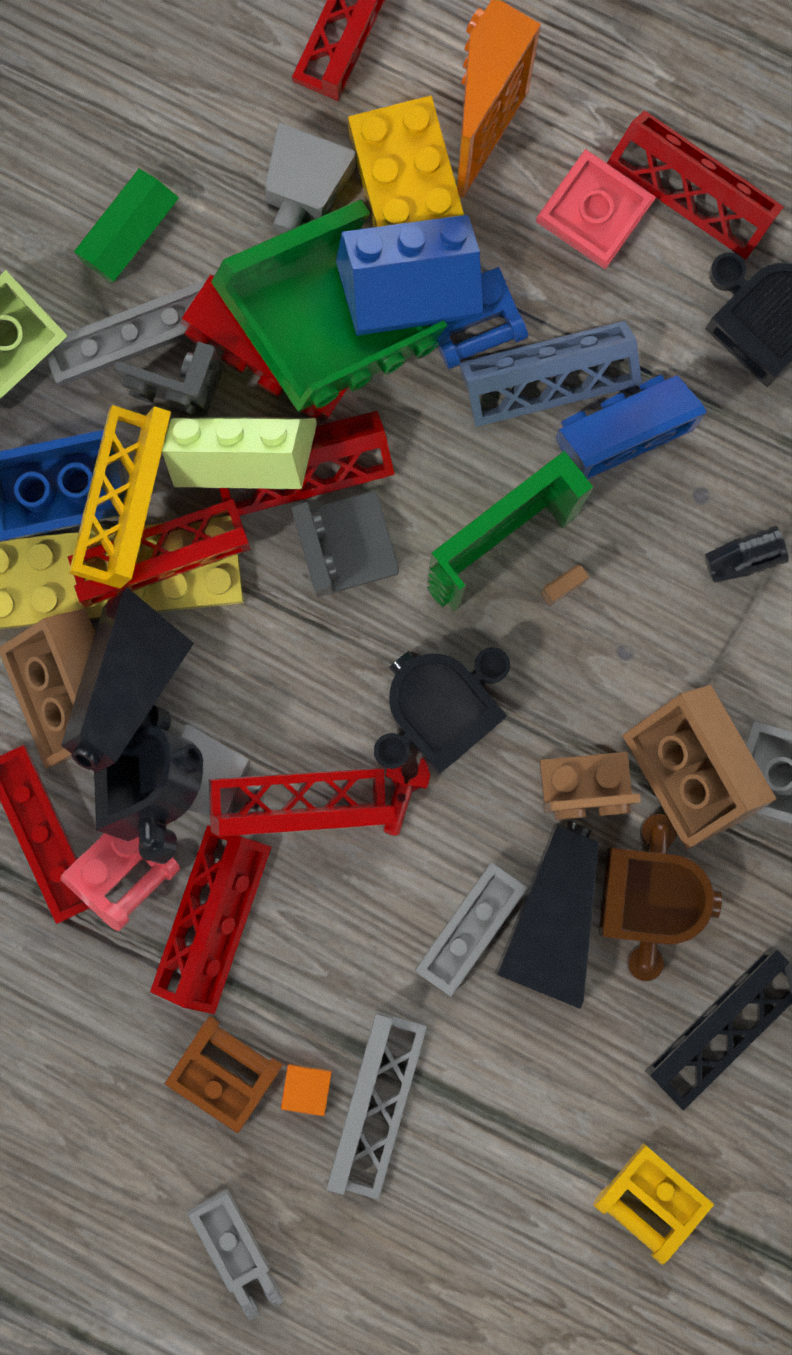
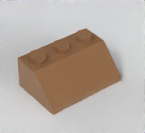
M85 608L44 618L0 646V656L45 769L72 759L71 753L62 747L61 744L96 632Z
M711 684L681 693L622 735L686 850L747 819L777 800Z

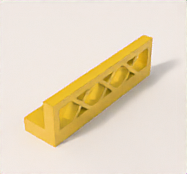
M115 405L109 408L69 574L120 589L132 579L170 419V411L154 406L145 416ZM117 421L141 428L137 443L126 449L123 448L115 434ZM112 446L116 454L109 457ZM135 451L134 458H133V462H132L131 459L129 458L128 454H130V453H132V452ZM120 459L129 474L127 484L114 490L105 475L107 465ZM102 487L106 495L99 498ZM125 492L122 503L118 495ZM110 500L119 514V520L116 526L104 532L95 517V511L97 506ZM92 528L96 536L89 540ZM115 533V537H114V541H113V545H112V543H111V541L109 540L108 536H110V535H112V534ZM99 541L110 557L106 571L83 565L86 548Z

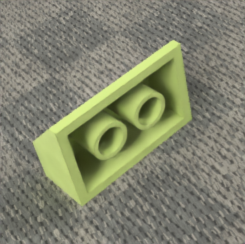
M7 270L0 275V399L67 337L65 332Z
M292 417L171 418L162 454L174 487L302 489L317 422L316 418Z

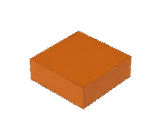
M289 1063L281 1110L325 1116L332 1070Z

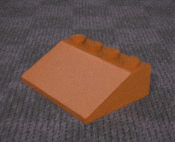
M491 0L485 10L479 7L466 29V33L470 34V37L464 48L468 55L463 64L466 72L461 82L465 86L457 179L458 194L462 198L467 194L529 93L541 23L501 0Z

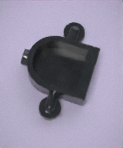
M727 252L720 254L715 258L710 267L709 278L714 287L722 291H729L734 296L711 318L705 329L761 383L768 387L792 363V263L782 262L768 265L759 270L749 280H745L746 264L744 260L735 253Z
M496 647L482 650L475 659L474 670L471 673L459 661L443 654H424L415 658L409 651L403 654L389 667L395 675L389 692V706L393 720L402 732L399 734L388 733L381 736L375 743L374 756L382 767L397 769L407 761L409 748L414 745L438 775H440L507 717L504 711L482 687L485 683H498L507 676L510 669V660L507 654Z
M153 705L116 763L97 773L94 772L96 831L126 841L139 837V853L141 857L157 864H165L173 857L177 848L176 834L172 830L167 829L166 826L185 814L195 801L203 778V756L199 748L192 741L168 732L171 725L169 712L164 708Z

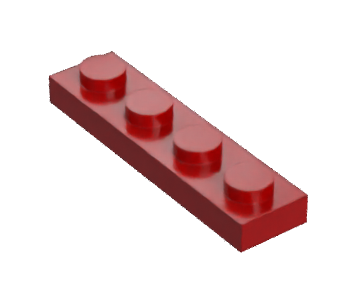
M22 745L0 755V802L56 924H59L91 909L60 880L62 874L78 858L27 746Z

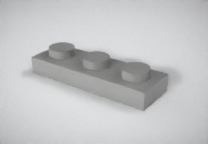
M490 862L418 964L415 972L451 997L527 890V887Z

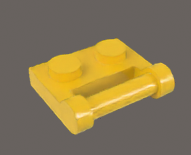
M643 1143L612 1182L599 1193L593 1202V1206L602 1214L608 1212L652 1250L651 1256L663 1265L673 1256L714 1206V1203ZM627 1189L672 1227L667 1235L663 1237L619 1199Z

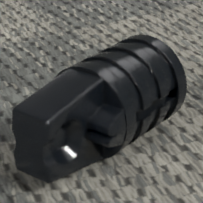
M775 525L767 530H761L755 534L734 539L706 553L705 561L708 572L713 582L716 583L747 577L755 572L759 573L767 568L788 563L789 557L782 534Z

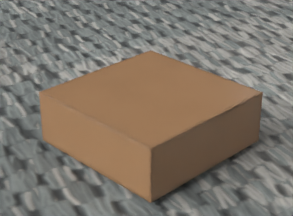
M577 564L545 585L541 595L550 607L585 584L589 576L583 567Z

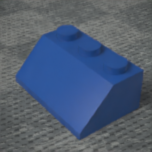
M469 215L342 232L336 264L356 335L432 325L443 320L445 322L482 317L480 251Z
M659 375L639 386L641 392L626 398L624 393H620L600 404L602 410L587 416L585 411H581L566 418L561 422L563 428L558 430L555 438L561 451L565 450L584 476L590 479L694 431L707 412L700 400L678 375L667 380L664 379L663 375Z
M104 430L0 451V542L81 525ZM112 446L109 457L116 454ZM120 459L106 466L105 475L114 490L126 484L123 465ZM102 487L99 498L106 495ZM125 492L118 495L122 503ZM110 500L97 506L95 511V517L98 522L119 517Z

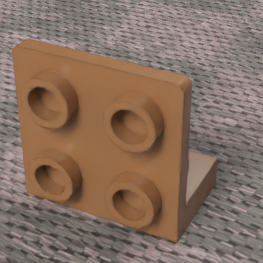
M628 752L539 760L544 813L555 812V820L586 817L585 809L599 808V816L631 813V804L641 803L640 794H632Z

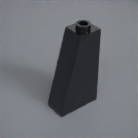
M128 587L110 598L103 606L61 744L62 747L71 753L72 759L79 766L92 770L95 773L116 763L194 644Z
M567 821L564 828L558 825L553 826L495 973L503 978L581 1009L585 993L599 842L589 838L590 829Z

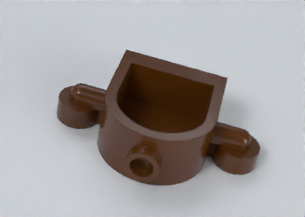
M664 814L650 815L641 824L640 836L642 841L649 846V852L607 848L598 935L608 938L640 941L639 946H636L629 952L626 964L630 974L641 981H652L663 970L664 960L661 953L657 950L658 943L678 944L694 938L706 927L711 917L719 918L722 906V893L720 891H713L708 876L700 866L685 857L667 854V848L675 841L677 832L668 816Z

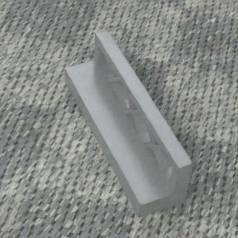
M376 1011L329 1176L327 1191L344 1195L346 1190L379 1200L427 1025ZM391 1026L415 1032L411 1050L394 1059L386 1044ZM385 1052L390 1062L380 1067L383 1053ZM408 1058L403 1075L398 1064ZM393 1067L401 1081L399 1093L382 1102L374 1087L377 1075ZM373 1095L378 1105L368 1110L371 1096ZM396 1102L391 1118L386 1107ZM381 1110L389 1124L387 1136L370 1145L362 1130L364 1121ZM359 1139H361L365 1148L356 1153ZM384 1145L379 1161L374 1150ZM369 1153L377 1168L373 1186L348 1180L353 1162Z

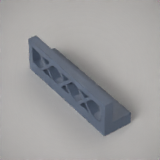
M626 321L463 361L460 364L462 379L468 391L473 421L476 427L642 384L637 341ZM628 358L630 374L614 378L604 374V371L612 361ZM581 369L589 374L579 387L569 388L562 384L572 371ZM540 380L548 385L539 397L528 399L520 394L528 382ZM498 391L506 396L498 407L484 411L481 410L479 395Z

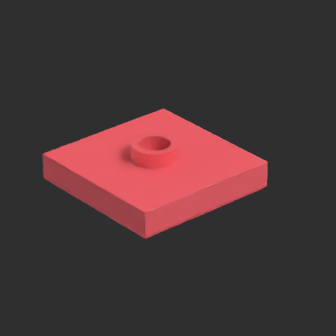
M585 149L537 216L536 223L606 270L654 203L656 197Z

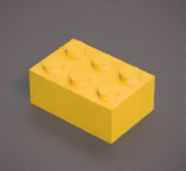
M432 95L348 116L349 138L352 149L356 151L357 167L373 227L464 215Z

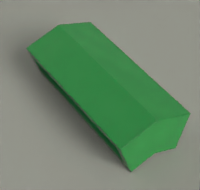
M138 168L77 246L74 253L83 264L97 272L110 284L113 283L179 197L158 179Z

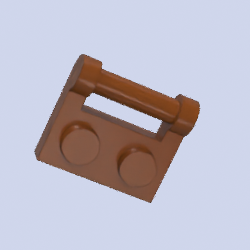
M209 1015L164 1084L236 1133H239L283 1064L273 1057L271 1060H268L220 1028L221 1022ZM208 1042L212 1043L260 1075L254 1086L202 1053Z

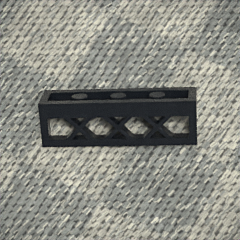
M768 948L645 1070L683 1111L792 1004L790 990L781 999L764 998V988L780 972L787 978L785 967L790 962L777 949ZM748 1004H757V1022L750 1029H733V1019ZM764 1004H775L764 1014ZM716 1035H726V1053L719 1060H702V1049ZM733 1035H743L733 1045ZM685 1066H695V1084L681 1096L669 1082ZM702 1066H712L702 1076Z

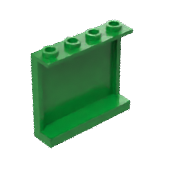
M362 200L223 259L211 281L298 412L312 405H315L316 408H322L332 402L339 395L340 391L348 387L351 392L356 391L370 382L373 375L381 371L384 375L391 374L399 369L406 362V359L415 355L417 359L427 356L438 347L437 339L448 326L443 320L431 327L425 325L356 335L336 264V258L342 232L362 229L361 227L370 215Z
M565 450L431 552L428 571L429 580L427 581L429 586L426 588L440 607L443 608L448 604L454 612L459 609L466 585L458 575L544 508L550 511L562 528L577 517L593 486Z

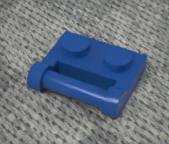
M500 267L481 273L482 317L446 322L448 326L438 337V349L448 370L461 364L460 360L510 340H514L517 343L528 338L525 323L518 313ZM503 315L506 324L457 344H453L450 339V335Z

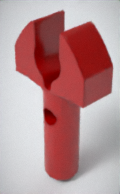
M421 757L418 774L410 779L407 784L404 783V776L401 773L402 766L397 769H387L385 777L392 779L395 786L390 804L394 806L395 824H387L383 827V831L390 836H398L400 834L412 792L419 788L427 790L431 776L423 757Z

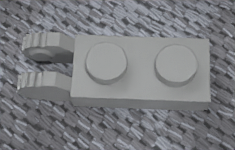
M228 1188L188 1210L187 1214L229 1293H234L243 1312L250 1321L260 1316L258 1305L245 1286L250 1281L258 1278L268 1301L274 1307L284 1302L281 1291L269 1272L270 1266Z

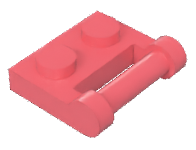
M104 833L62 874L60 880L108 926L115 931H120L129 922L128 916L165 879L171 880L180 871V866L173 857L165 864H157L145 860L152 868L116 904L112 903L105 896L143 858L139 853V837L126 841Z

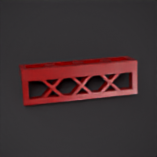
M327 0L292 75V82L339 102L385 0H358L357 4L349 7L346 6L345 0ZM338 2H339V5H340V7H341V10H338V11H335V12H334V10H335V8H336V6H337V4H338ZM345 18L347 25L340 40L329 44L325 34L327 25ZM322 40L324 47L317 49L320 41ZM328 55L330 62L322 77V81L305 74L311 61Z
M645 110L631 122L607 161L608 165L647 190L661 202L745 260L748 259L784 208L780 203ZM631 141L646 150L649 166L635 168L621 158ZM656 158L662 161L663 163L657 164ZM673 169L681 175L684 190L670 192L664 188L659 171ZM646 173H651V178ZM691 182L698 187L692 188ZM708 193L717 201L719 214L705 216L697 211L694 195ZM686 197L687 203L680 198ZM726 206H727L729 209H731L733 212H728V213H727V208H726ZM744 218L757 227L747 245L732 235L729 220ZM720 221H721L722 227H720V226H719L718 224H716L715 222H720Z
M378 410L316 426L302 489L257 488L251 499L235 503L239 516L395 475L386 433ZM380 449L383 464L364 468L355 463L362 452ZM332 461L341 466L334 477L322 479L313 474L319 464ZM219 488L223 502L232 499L229 488Z
M234 499L144 529L140 544L154 551L150 559L135 564L132 579L121 589L93 580L86 581L85 578L74 575L76 581L74 588L79 602L85 607H89L109 600L126 587L131 591H135L251 550ZM229 512L234 530L214 537L204 533L212 517ZM202 521L198 530L189 526ZM182 529L195 535L191 545L171 552L163 548L172 531ZM160 536L157 544L147 541ZM101 544L86 550L83 563L95 558L109 562L110 557L106 555L107 552ZM73 555L67 556L70 566Z
M383 768L208 779L211 833L219 837L395 824L394 806L385 803ZM373 778L374 803L357 804L346 794L358 779ZM338 780H347L341 787H338L333 782ZM324 781L336 793L324 807H314L303 795L315 782ZM293 783H304L298 791L290 785ZM281 784L293 796L281 810H271L260 798L271 785ZM260 786L254 794L247 787ZM238 787L250 798L238 813L221 814L220 788ZM341 798L349 804L335 806ZM298 801L306 807L292 809ZM255 804L263 810L248 812Z
M207 825L150 993L183 1008L215 1015L272 846L239 835L219 837L211 833V826ZM220 838L227 841L222 859L215 863L213 854ZM208 883L210 894L207 902L201 905L199 895L202 887ZM194 925L195 938L192 945L186 947L185 936L187 930ZM179 967L181 978L177 990L174 992L167 988L173 971Z

